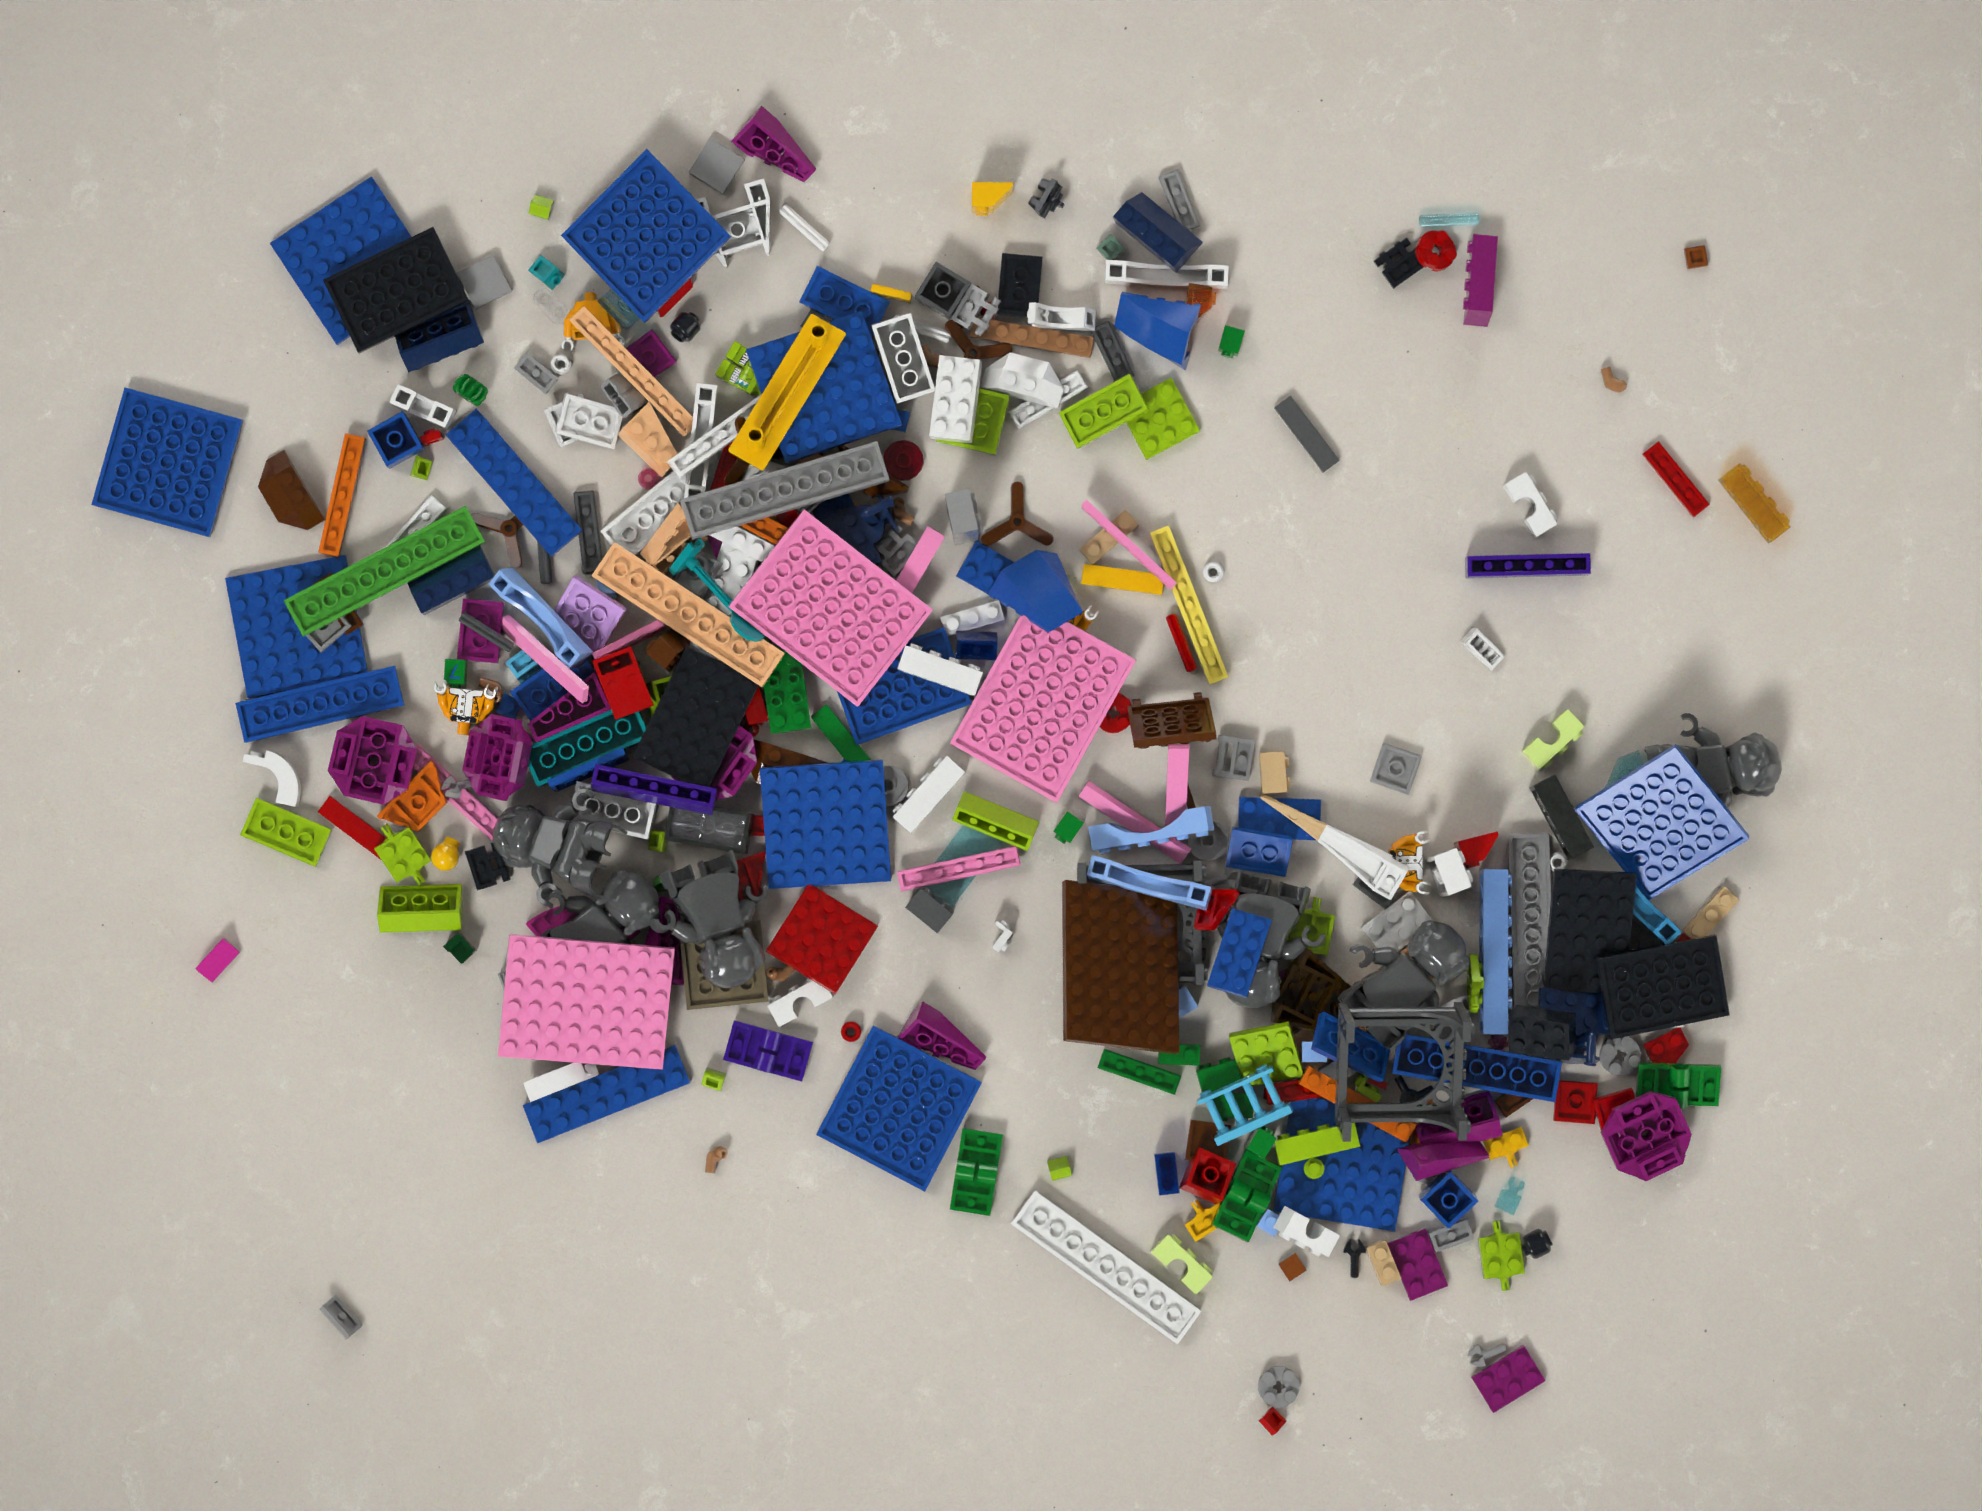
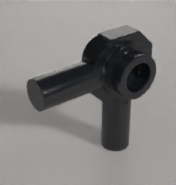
M1402 1076L1394 1079L1402 1092L1399 1100L1400 1103L1415 1101L1433 1089L1430 1085L1417 1092L1408 1088Z

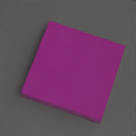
M653 329L626 348L654 378L677 362Z

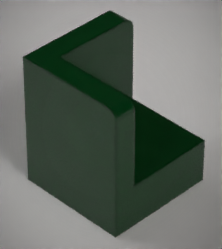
M457 933L443 946L461 964L477 951L461 933Z

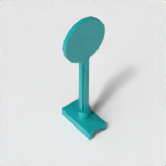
M697 539L694 545L691 542L688 543L668 569L670 573L674 576L685 571L687 567L694 571L732 612L730 622L739 635L754 642L764 639L765 635L728 607L733 600L700 565L701 563L696 559L697 554L705 545L702 539Z

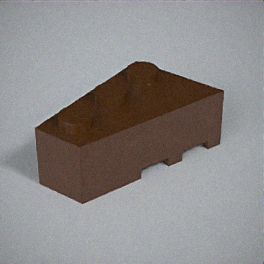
M670 629L658 637L656 641L654 639L650 641L646 647L648 650L646 654L670 673L680 660L686 646H690L691 641Z

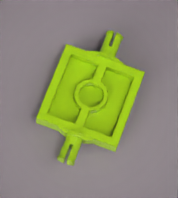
M388 823L380 827L387 838L383 843L375 847L374 850L396 883L410 876H413L418 886L424 883L426 880L419 871L424 865L431 862V858L411 828L408 826L400 832L393 833Z
M1313 897L1312 908L1306 909L1300 915V920L1290 934L1289 940L1298 936L1302 938V932L1308 926L1311 929L1308 934L1311 942L1317 941L1320 934H1326V940L1320 947L1306 946V948H1309L1313 954L1328 956L1335 915L1325 914L1320 911L1322 898H1318L1317 901V897Z
M1469 954L1470 965L1466 971L1469 1012L1478 1013L1479 1004H1482V992L1480 990L1484 988V977L1480 976L1482 975V963H1478V954Z
M1501 1220L1492 1221L1494 1234L1478 1238L1483 1279H1500L1501 1291L1510 1290L1508 1278L1513 1275L1525 1274L1519 1232L1503 1233Z

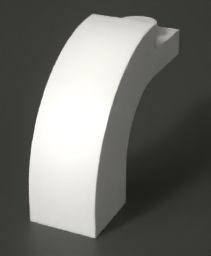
M1036 302L1029 303L1027 317L1028 323L1032 324L1033 327L1067 331H1095L1096 310L1086 307L1062 308Z
M267 750L264 758H262V753L253 751L250 752V755L244 754L243 762L266 767L276 775L278 793L275 803L299 807L301 784L296 770L288 760L279 754Z
M571 1063L523 1084L529 1100L532 1102L598 1076L599 1072L596 1064Z

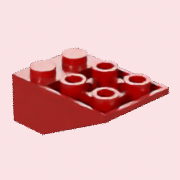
M631 646L592 661L615 720L654 706Z

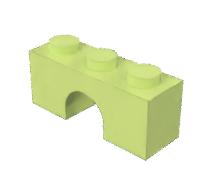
M1568 709L1551 723L1558 734L1554 744H1545L1537 737L1521 751L1538 770L1542 767L1546 769L1554 762L1551 759L1557 753L1561 755L1568 749L1566 744L1571 739L1575 742L1583 734L1581 730L1585 726Z
M1167 1233L1151 1250V1253L1165 1266L1174 1259L1185 1261L1187 1272L1180 1280L1194 1294H1197L1213 1277L1210 1274L1212 1270L1204 1262L1200 1265L1195 1260L1197 1255L1189 1248L1184 1250L1180 1246L1182 1241L1176 1235L1170 1236Z

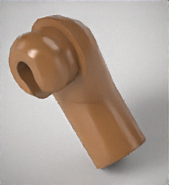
M927 344L921 346L927 365L938 368L939 355L932 354Z
M1611 367L1601 369L1606 388L1617 393L1626 389L1627 384L1624 380L1613 377Z
M895 498L893 500L895 506H891L894 517L911 526L915 517L906 513L902 498Z
M481 677L479 687L486 688L489 684L488 689L491 692H494L495 687H498L494 702H500L504 695L500 683Z
M786 965L784 968L769 967L766 973L768 978L773 981H785L795 970Z
M718 1146L707 1154L706 1173H715L716 1163L727 1157L728 1151L726 1148Z

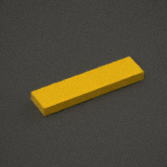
M1084 564L1082 585L1162 595L1163 583L1152 573Z

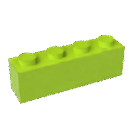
M965 791L961 796L952 821L1028 851L1039 825L1037 820Z
M1352 1122L1351 1142H1343L1337 1126L1329 1127V1124L1317 1126V1130L1311 1132L1309 1128L1297 1131L1298 1135L1289 1136V1133L1278 1135L1277 1140L1274 1142L1279 1165L1360 1147L1355 1122Z

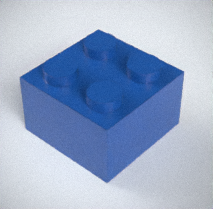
M403 411L367 431L389 469L425 450L411 422Z
M1452 1170L1441 1173L1419 1194L1420 1200L1448 1229L1479 1202L1477 1196Z

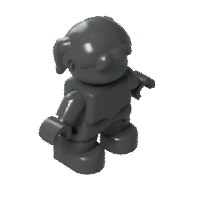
M1684 713L1680 716L1682 720H1689L1693 724L1691 730H1683L1680 735L1683 737L1694 736V740L1702 747L1677 746L1727 808L1731 804V791L1735 795L1747 794L1757 797H1767L1774 792L1775 785L1781 775L1782 766L1778 749L1770 740L1762 734L1752 733L1725 748L1716 733L1704 727H1698V721L1694 715ZM1673 745L1646 746L1644 751L1647 753L1648 761ZM1732 780H1734V782H1735V784H1736V786H1735L1734 788H1733Z
M587 789L577 790L572 797V802L557 807L551 817L546 816L532 805L511 806L499 816L493 830V843L497 852L502 856L503 861L509 867H532L531 875L539 887L536 895L537 900L550 909H553V904L548 900L549 895L552 892H556L559 895L563 893L560 888L553 885L551 871L572 884L575 889L587 895L603 899L604 896L592 890L591 883L597 868L606 869L607 867L600 863L602 855L611 856V853L605 849L606 842L611 830L627 835V831L621 827L604 821L576 820L570 822L579 815V811L584 814L593 813L589 807L584 806L586 799L594 798L595 796L594 793Z
M733 850L716 859L698 862L697 866L701 878L696 880L691 864L674 872H670V869L661 873L659 876L665 890H668L670 897L674 899V905L681 916L684 917V922L676 921L674 913L669 909L664 914L667 919V925H662L659 919L653 918L650 920L651 928L658 933L671 930L672 935L685 943H694L696 945L705 943L700 952L701 970L706 980L711 984L721 988H732L749 981L754 976L756 970L763 966L765 955L761 946L752 935L750 927L743 929V936H732V934L751 922L756 908L755 904L765 899L768 894V887L765 884L758 888L759 896L756 897L751 894V887L745 886L742 890L744 900L739 904L738 865Z
M623 870L615 871L611 874L600 894L604 896L603 899L596 898L595 902L584 895L569 896L566 899L564 895L553 892L549 895L548 900L557 898L560 901V907L558 910H554L553 915H558L565 909H567V912L579 915L569 922L548 929L541 937L631 944L628 935H631L636 930L650 926L651 919L659 918V895L644 876L637 873L624 872Z
M1238 871L1234 889L1240 893L1235 900L1236 909L1271 919L1272 923L1248 997L1244 998L1231 993H1225L1235 1004L1257 1009L1275 1002L1280 997L1277 961L1295 959L1306 949V946L1320 947L1326 940V934H1320L1317 941L1311 942L1308 938L1311 929L1306 926L1302 932V938L1298 936L1289 940L1290 934L1300 920V915L1305 911L1311 892L1309 887H1297L1280 881L1277 893L1278 898L1267 896L1271 879L1258 878ZM1229 912L1226 913L1218 925L1219 927H1217L1221 938H1223Z
M1429 920L1421 924L1408 944V954L1412 959L1403 953H1399L1392 947L1374 948L1371 951L1367 946L1361 944L1354 945L1350 948V952L1354 954L1361 950L1365 952V959L1359 962L1360 968L1369 966L1372 961L1373 964L1383 966L1378 971L1363 977L1361 981L1355 982L1350 988L1345 989L1337 999L1341 1003H1347L1349 1008L1439 1007L1440 998L1435 990L1436 985L1428 976L1430 975L1432 978L1438 979V984L1443 986L1449 980L1467 971L1470 960L1466 955L1465 943L1451 926ZM1366 1026V1029L1390 1051H1393L1406 1037L1408 1029L1411 1028L1410 1026Z

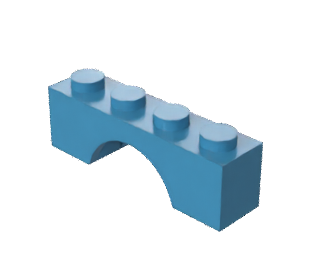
M1635 885L1633 914L1663 944H1670L1682 931L1668 917L1661 913Z

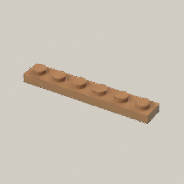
M990 320V326L983 332L982 336L974 333L978 325L974 323L971 328L970 338L1008 343L1086 358L1091 356L1094 337L997 320Z

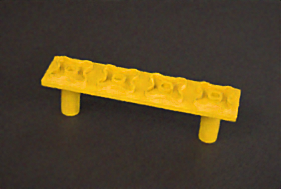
M810 314L729 447L728 451L761 471L765 470L845 338V332L816 315Z

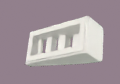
M1471 628L1460 641L1470 653L1491 671L1505 657L1478 628ZM1477 636L1478 638L1472 644H1470V642ZM1482 641L1484 644L1478 650H1476L1475 648ZM1489 647V651L1482 656L1481 654ZM1493 653H1496L1495 657L1490 662H1488L1487 659Z

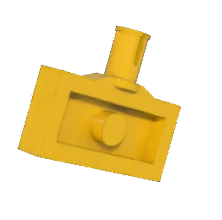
M1522 1127L1503 1133V1136L1483 1141L1484 1147L1490 1155L1489 1160L1506 1157L1510 1168L1518 1166L1514 1154L1518 1150L1529 1146Z
M1198 1199L1195 1200L1198 1208L1194 1202L1190 1203L1197 1214L1184 1225L1195 1242L1217 1229L1211 1223L1220 1203L1207 1209H1203Z

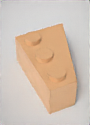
M648 402L621 429L618 436L662 478L671 469L668 460L677 455V452L650 402Z
M678 503L640 553L649 565L663 574L669 571L670 566L688 543L691 542L694 545L697 539L692 540L683 508ZM705 536L700 537L703 542L707 540Z

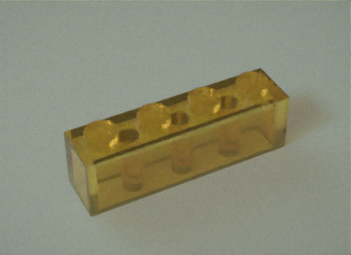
M1739 463L1718 479V481L1769 544L1791 527L1788 524L1790 521L1784 513L1780 514L1775 508L1777 507L1776 502L1771 497L1767 498L1763 493L1764 488L1760 482H1755L1750 476L1752 473L1749 468Z

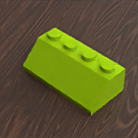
M462 884L380 887L377 910L380 933L462 930Z

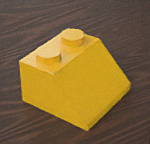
M972 182V213H976V216H988V213H993L1013 193V182Z

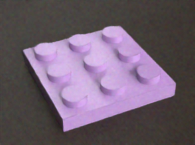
M575 575L554 611L595 652L605 647L627 608Z

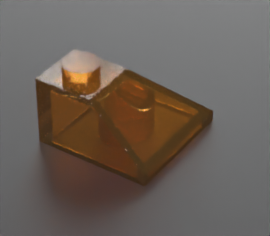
M1189 283L1187 288V304H1201L1196 323L1211 310L1212 305H1216V293L1212 292V287Z

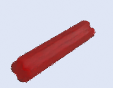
M1168 615L1166 621L1186 671L1196 670L1197 666L1177 615Z

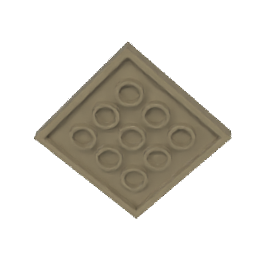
M761 920L751 921L741 930L732 934V936H743V929L750 927L752 935L764 953ZM680 940L687 1010L769 1002L765 961L763 966L756 970L754 976L746 983L732 988H721L708 982L702 973L700 952L705 943L696 945Z

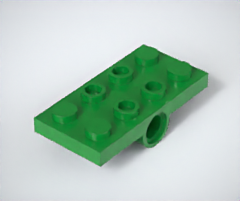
M781 650L785 655L764 685L771 735L812 729L802 663L785 650Z
M1638 1062L1636 1097L1653 1091L1675 1097L1680 1109H1686L1688 1105L1719 1106L1721 1066L1712 1064Z
M962 1128L950 1210L990 1216L1003 1134Z
M1244 1150L1211 1225L1248 1243L1261 1215L1266 1211L1270 1203V1194L1282 1167Z

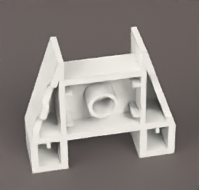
M764 178L744 184L750 204L713 215L716 221L732 236L715 253V256L725 269L728 267L724 256L760 245L764 246L766 256L770 253V197ZM706 197L696 199L710 213Z

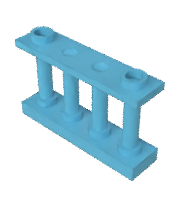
M1267 1064L1256 1068V1072L1213 1092L1209 1089L1199 1094L1200 1097L1197 1098L1198 1105L1206 1103L1218 1129L1216 1131L1217 1135L1214 1137L1217 1146L1293 1113L1290 1102L1285 1104L1284 1101H1281L1269 1073L1274 1072L1273 1065L1267 1066ZM1260 1077L1274 1104L1273 1109L1268 1112L1262 1109L1250 1083ZM1240 1086H1243L1255 1111V1118L1248 1121L1247 1118L1243 1117L1231 1091ZM1224 1094L1237 1121L1235 1123L1236 1126L1230 1129L1228 1126L1225 1127L1213 1101L1214 1098Z

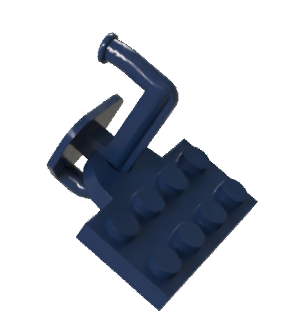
M848 493L825 500L812 510L817 520L876 566L883 563L874 544L882 538L885 532V525L891 523L896 532L900 531L897 521L889 508L890 506H895L890 495L884 499L879 493L877 496L880 502L872 506L861 505L856 507Z
M1540 987L1538 1008L1576 1013V1051L1569 1061L1557 1060L1567 1064L1596 1066V1063L1600 1061V1057L1596 1056L1598 1035H1609L1602 993L1560 991L1553 988Z

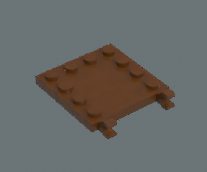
M1201 692L1193 693L1194 699L1141 705L1140 698L1132 699L1133 706H1127L1134 748L1146 749L1150 746L1158 745L1166 747L1168 744H1189L1196 741L1210 742L1217 739L1209 698H1202Z

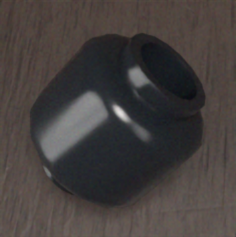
M681 312L670 324L671 335L679 342H690L700 331L699 318L692 312L689 314Z
M1536 1229L1524 1235V1244L1521 1246L1526 1256L1531 1255L1533 1259H1538L1551 1251L1550 1246L1553 1244L1546 1230Z

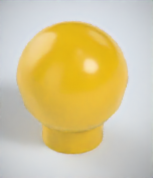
M446 837L443 843L438 844L432 850L431 861L433 865L442 871H449L455 868L459 861L458 849L460 842L451 837Z

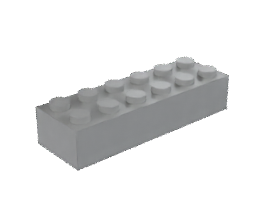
M969 489L945 494L946 508L955 546L979 541V535H982L980 516L977 513L975 494H970Z

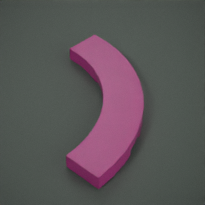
M555 907L535 916L526 925L535 936H541L548 929L569 922L579 914L567 912V909H565L562 913L553 915L554 910L559 909V907ZM636 930L631 935H628L629 941L636 937L641 931Z

